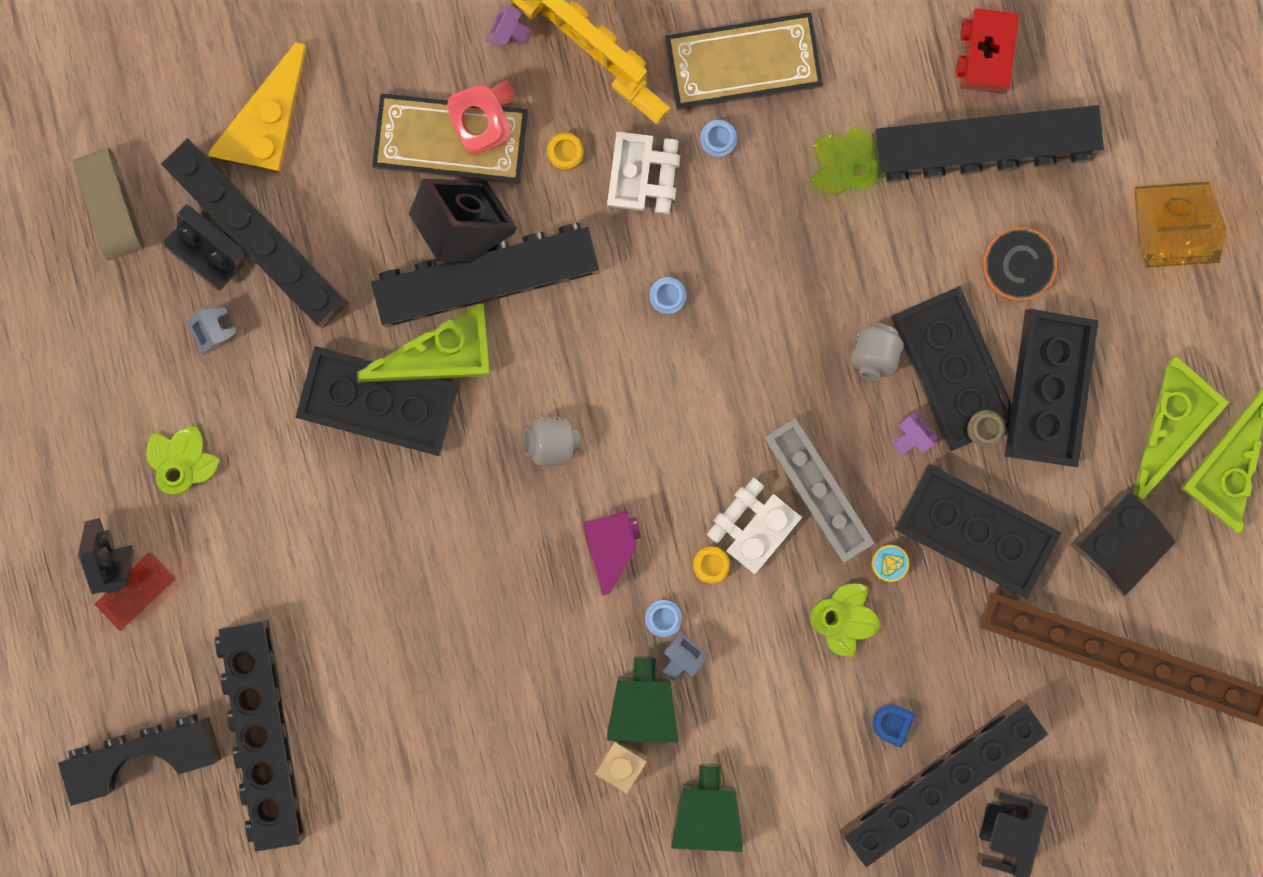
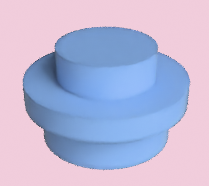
M714 120L706 124L702 129L700 143L708 155L724 157L734 150L737 143V133L730 123L724 120Z
M664 277L657 280L652 285L649 293L651 305L662 314L678 312L686 301V290L683 284L672 277Z
M658 600L648 607L645 614V623L652 634L659 637H668L679 630L682 623V614L675 603L669 600Z

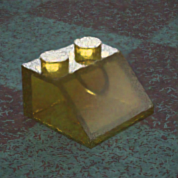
M1209 182L1135 187L1137 239L1146 268L1220 263L1226 226Z

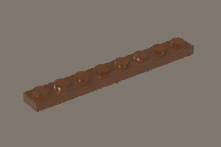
M993 592L989 594L978 626L980 628L1263 726V687L999 594Z

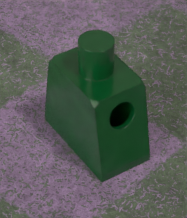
M634 657L633 678L618 677L607 730V741L678 743L670 679L655 678L656 657Z
M699 764L698 784L682 785L671 834V849L743 852L736 790L734 786L720 785L721 765Z

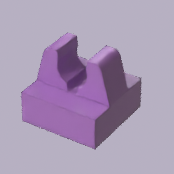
M506 5L500 8L486 41L498 48L506 46L509 41L522 45L527 43L532 30L518 22L522 11L511 5Z
M913 410L898 425L904 433L895 440L893 445L902 456L915 445L922 453H925L935 444L938 437L917 412Z

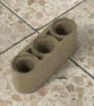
M106 148L74 159V171L98 243L105 258L110 261L144 249L142 234L112 150Z

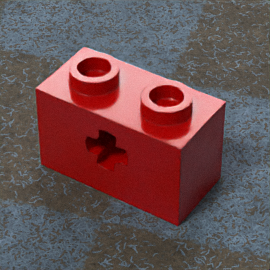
M974 8L969 15V19H963L960 40L966 41L965 53L958 56L956 65V77L961 78L960 89L1004 94L1010 88L1019 20L1018 13ZM983 44L988 45V51L994 52L989 58L984 57V51L978 50Z

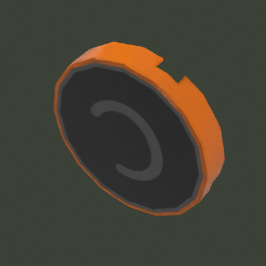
M1027 227L1010 228L996 235L986 246L982 258L983 274L989 288L999 297L1010 301L1030 300L1043 294L1053 283L1057 271V256L1051 242L1040 232Z

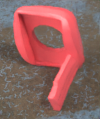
M508 80L502 81L490 89L485 85H475L449 97L448 112L450 119L465 149L469 153L475 154L489 150L507 141L510 137V125L502 105L511 103V99L516 97V92ZM471 106L479 107L487 115L488 127L483 134H474L467 129L463 119L467 108Z

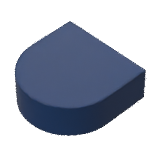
M885 704L879 707L873 714L872 727L880 739L902 748L916 714L895 704Z

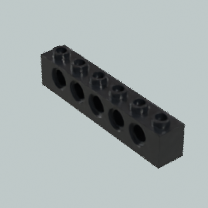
M269 619L218 629L219 636L215 637V650L219 659L223 658L225 673L221 674V686L224 695H229L231 710L227 711V722L230 732L236 733L238 746L233 748V758L236 768L242 769L244 783L239 785V793L242 805H248L250 820H246L245 823L248 842H254L255 852L299 845L305 839ZM241 652H248L253 656L255 665L252 671H244L240 668L238 656ZM247 689H254L260 694L261 703L258 708L249 707L245 703L244 693ZM252 726H260L266 731L267 740L265 744H256L252 741L250 737ZM258 763H266L272 768V780L264 781L257 776L256 767ZM264 800H272L277 803L279 807L278 817L272 818L265 815L262 810Z
M1017 700L848 823L840 831L867 868L1049 734L1028 705L1021 700Z

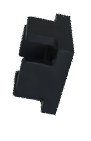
M995 787L994 796L999 800L1017 804V807L1011 809L992 803L986 805L978 836L981 840L990 842L989 848L991 851L1004 854L1002 859L978 852L976 860L984 867L1007 872L1014 877H1030L1048 806L1036 796L1022 792L1019 794Z

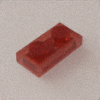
M150 552L132 568L128 586L118 592L104 594L94 605L119 631H122L177 578Z

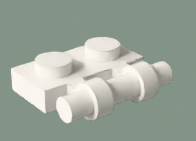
M617 131L607 207L644 211L646 197H652L657 199L655 213L670 214L671 201L675 200L676 188H673L675 168H679L681 158L680 155H677L679 141L664 139L663 152L652 151L653 136ZM650 164L661 166L658 185L647 184Z
M754 477L745 488L740 487L734 494L737 498L723 514L719 512L713 520L715 522L714 526L706 535L717 544L726 533L731 535L735 540L726 551L753 574H756L802 517L774 494L769 497L764 505L758 501L756 497L765 486ZM749 507L756 514L746 527L741 530L734 523Z

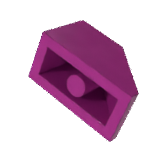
M627 511L583 523L602 595L610 594L636 549L635 540L641 538L636 517L629 518Z

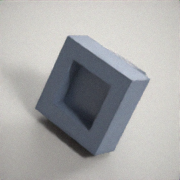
M209 306L197 311L187 321L202 355L216 350L236 333L235 326L229 329H222L218 323V319L223 318L228 313L225 308L211 309Z
M679 631L670 641L664 652L670 660L662 672L673 681L683 670L693 677L702 667L708 654Z

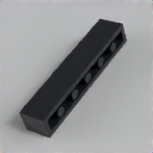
M1099 105L876 128L872 134L877 178L886 177L887 183L907 181L910 174L923 173L924 179L941 178L946 176V171L960 169L961 175L982 173L983 167L996 165L997 171H1009L1019 169V163L1033 161L1034 167H1047L1056 165V159L1071 158V163H1085L1093 161V155H1097L1104 150Z
M187 138L161 163L170 175L317 326L324 328L349 304L337 289L195 143Z
M573 223L559 227V234L545 237L544 232L526 235L522 237L523 243L509 246L508 241H503L471 262H451L437 265L434 259L414 265L415 271L401 274L400 269L381 272L378 274L380 280L371 282L381 325L387 328L598 274L600 271L589 227L581 228L580 223Z

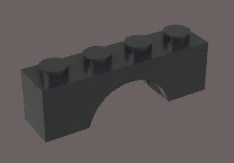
M197 713L176 719V726L163 730L162 725L157 724L139 730L141 737L127 740L126 735L123 734L104 740L105 747L91 751L90 745H85L69 750V758L58 762L70 806L107 796L115 791L120 769L133 756L152 755L168 762L178 774L217 763L221 760V755L210 717L198 719Z

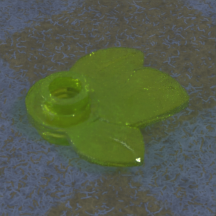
M853 126L845 139L833 135L816 139L815 152L823 167L810 179L812 185L829 194H839L849 187L855 190L870 188L877 181L879 170L876 160L872 157L873 142L868 133L857 126ZM858 165L866 167L865 173L861 176L853 174L855 167Z

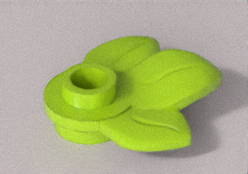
M196 426L181 429L173 435L171 440L159 433H154L150 437L146 449L147 462L156 471V484L164 494L169 496L182 495L190 489L192 484L208 481L215 474L220 461L214 455L203 453V438ZM173 471L180 472V478L177 481L170 482L167 480L169 473Z
M852 583L839 586L830 599L818 601L811 610L810 622L813 629L825 636L828 648L837 655L853 657L856 652V640L870 638L881 629V622L877 615L869 608L863 607L868 594V587L865 585ZM829 611L834 613V621L831 624H827L825 621V616Z

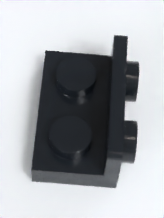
M188 204L177 213V228L164 240V248L216 290H222L244 266L245 250Z
M100 518L85 521L78 552V558L92 595L101 592L111 594L128 586L135 553L132 545L114 549L112 534L110 530L104 531Z

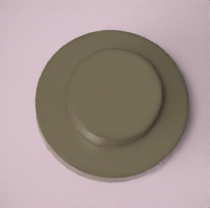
M990 410L977 412L968 422L967 431L969 438L980 447L988 448L997 445L1005 435V423L1002 417Z

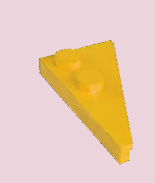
M295 42L209 150L208 156L210 158L275 172L281 171L307 48L305 44Z

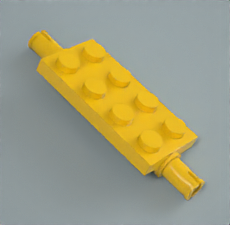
M510 0L515 7L530 19L536 17L540 12L616 77L611 84L612 89L629 104L634 105L656 125L669 112L670 107L646 87L647 70L644 68L646 62L631 49L624 52L615 43L618 40L617 37L605 26L600 25L596 28L587 19L589 16L588 12L577 2L572 0L568 4L565 0Z

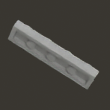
M796 417L763 437L842 563L875 544Z

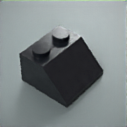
M423 179L409 211V216L436 260L446 263L471 262L515 234L517 226L487 181Z
M1120 491L1070 546L1121 594L1126 596L1174 545L1175 540L1158 517L1129 491Z

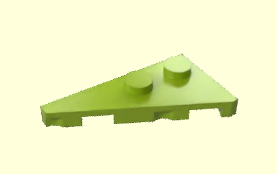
M484 304L473 306L465 313L444 322L430 332L424 333L384 358H379L370 363L366 368L357 372L358 382L488 376L489 361Z
M1176 355L1168 360L1133 490V495L1139 500H1143L1229 404L1228 401Z
M1263 387L1260 388L1180 487V489L1235 533H1240L1244 527L1242 519L1247 497L1251 495V478L1256 471L1262 444L1260 437L1263 427Z

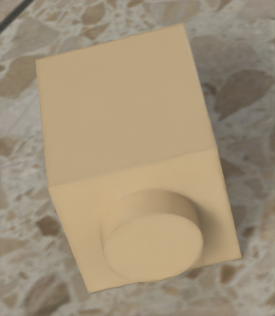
M612 741L596 767L595 775L628 794L645 766L647 756L623 741Z

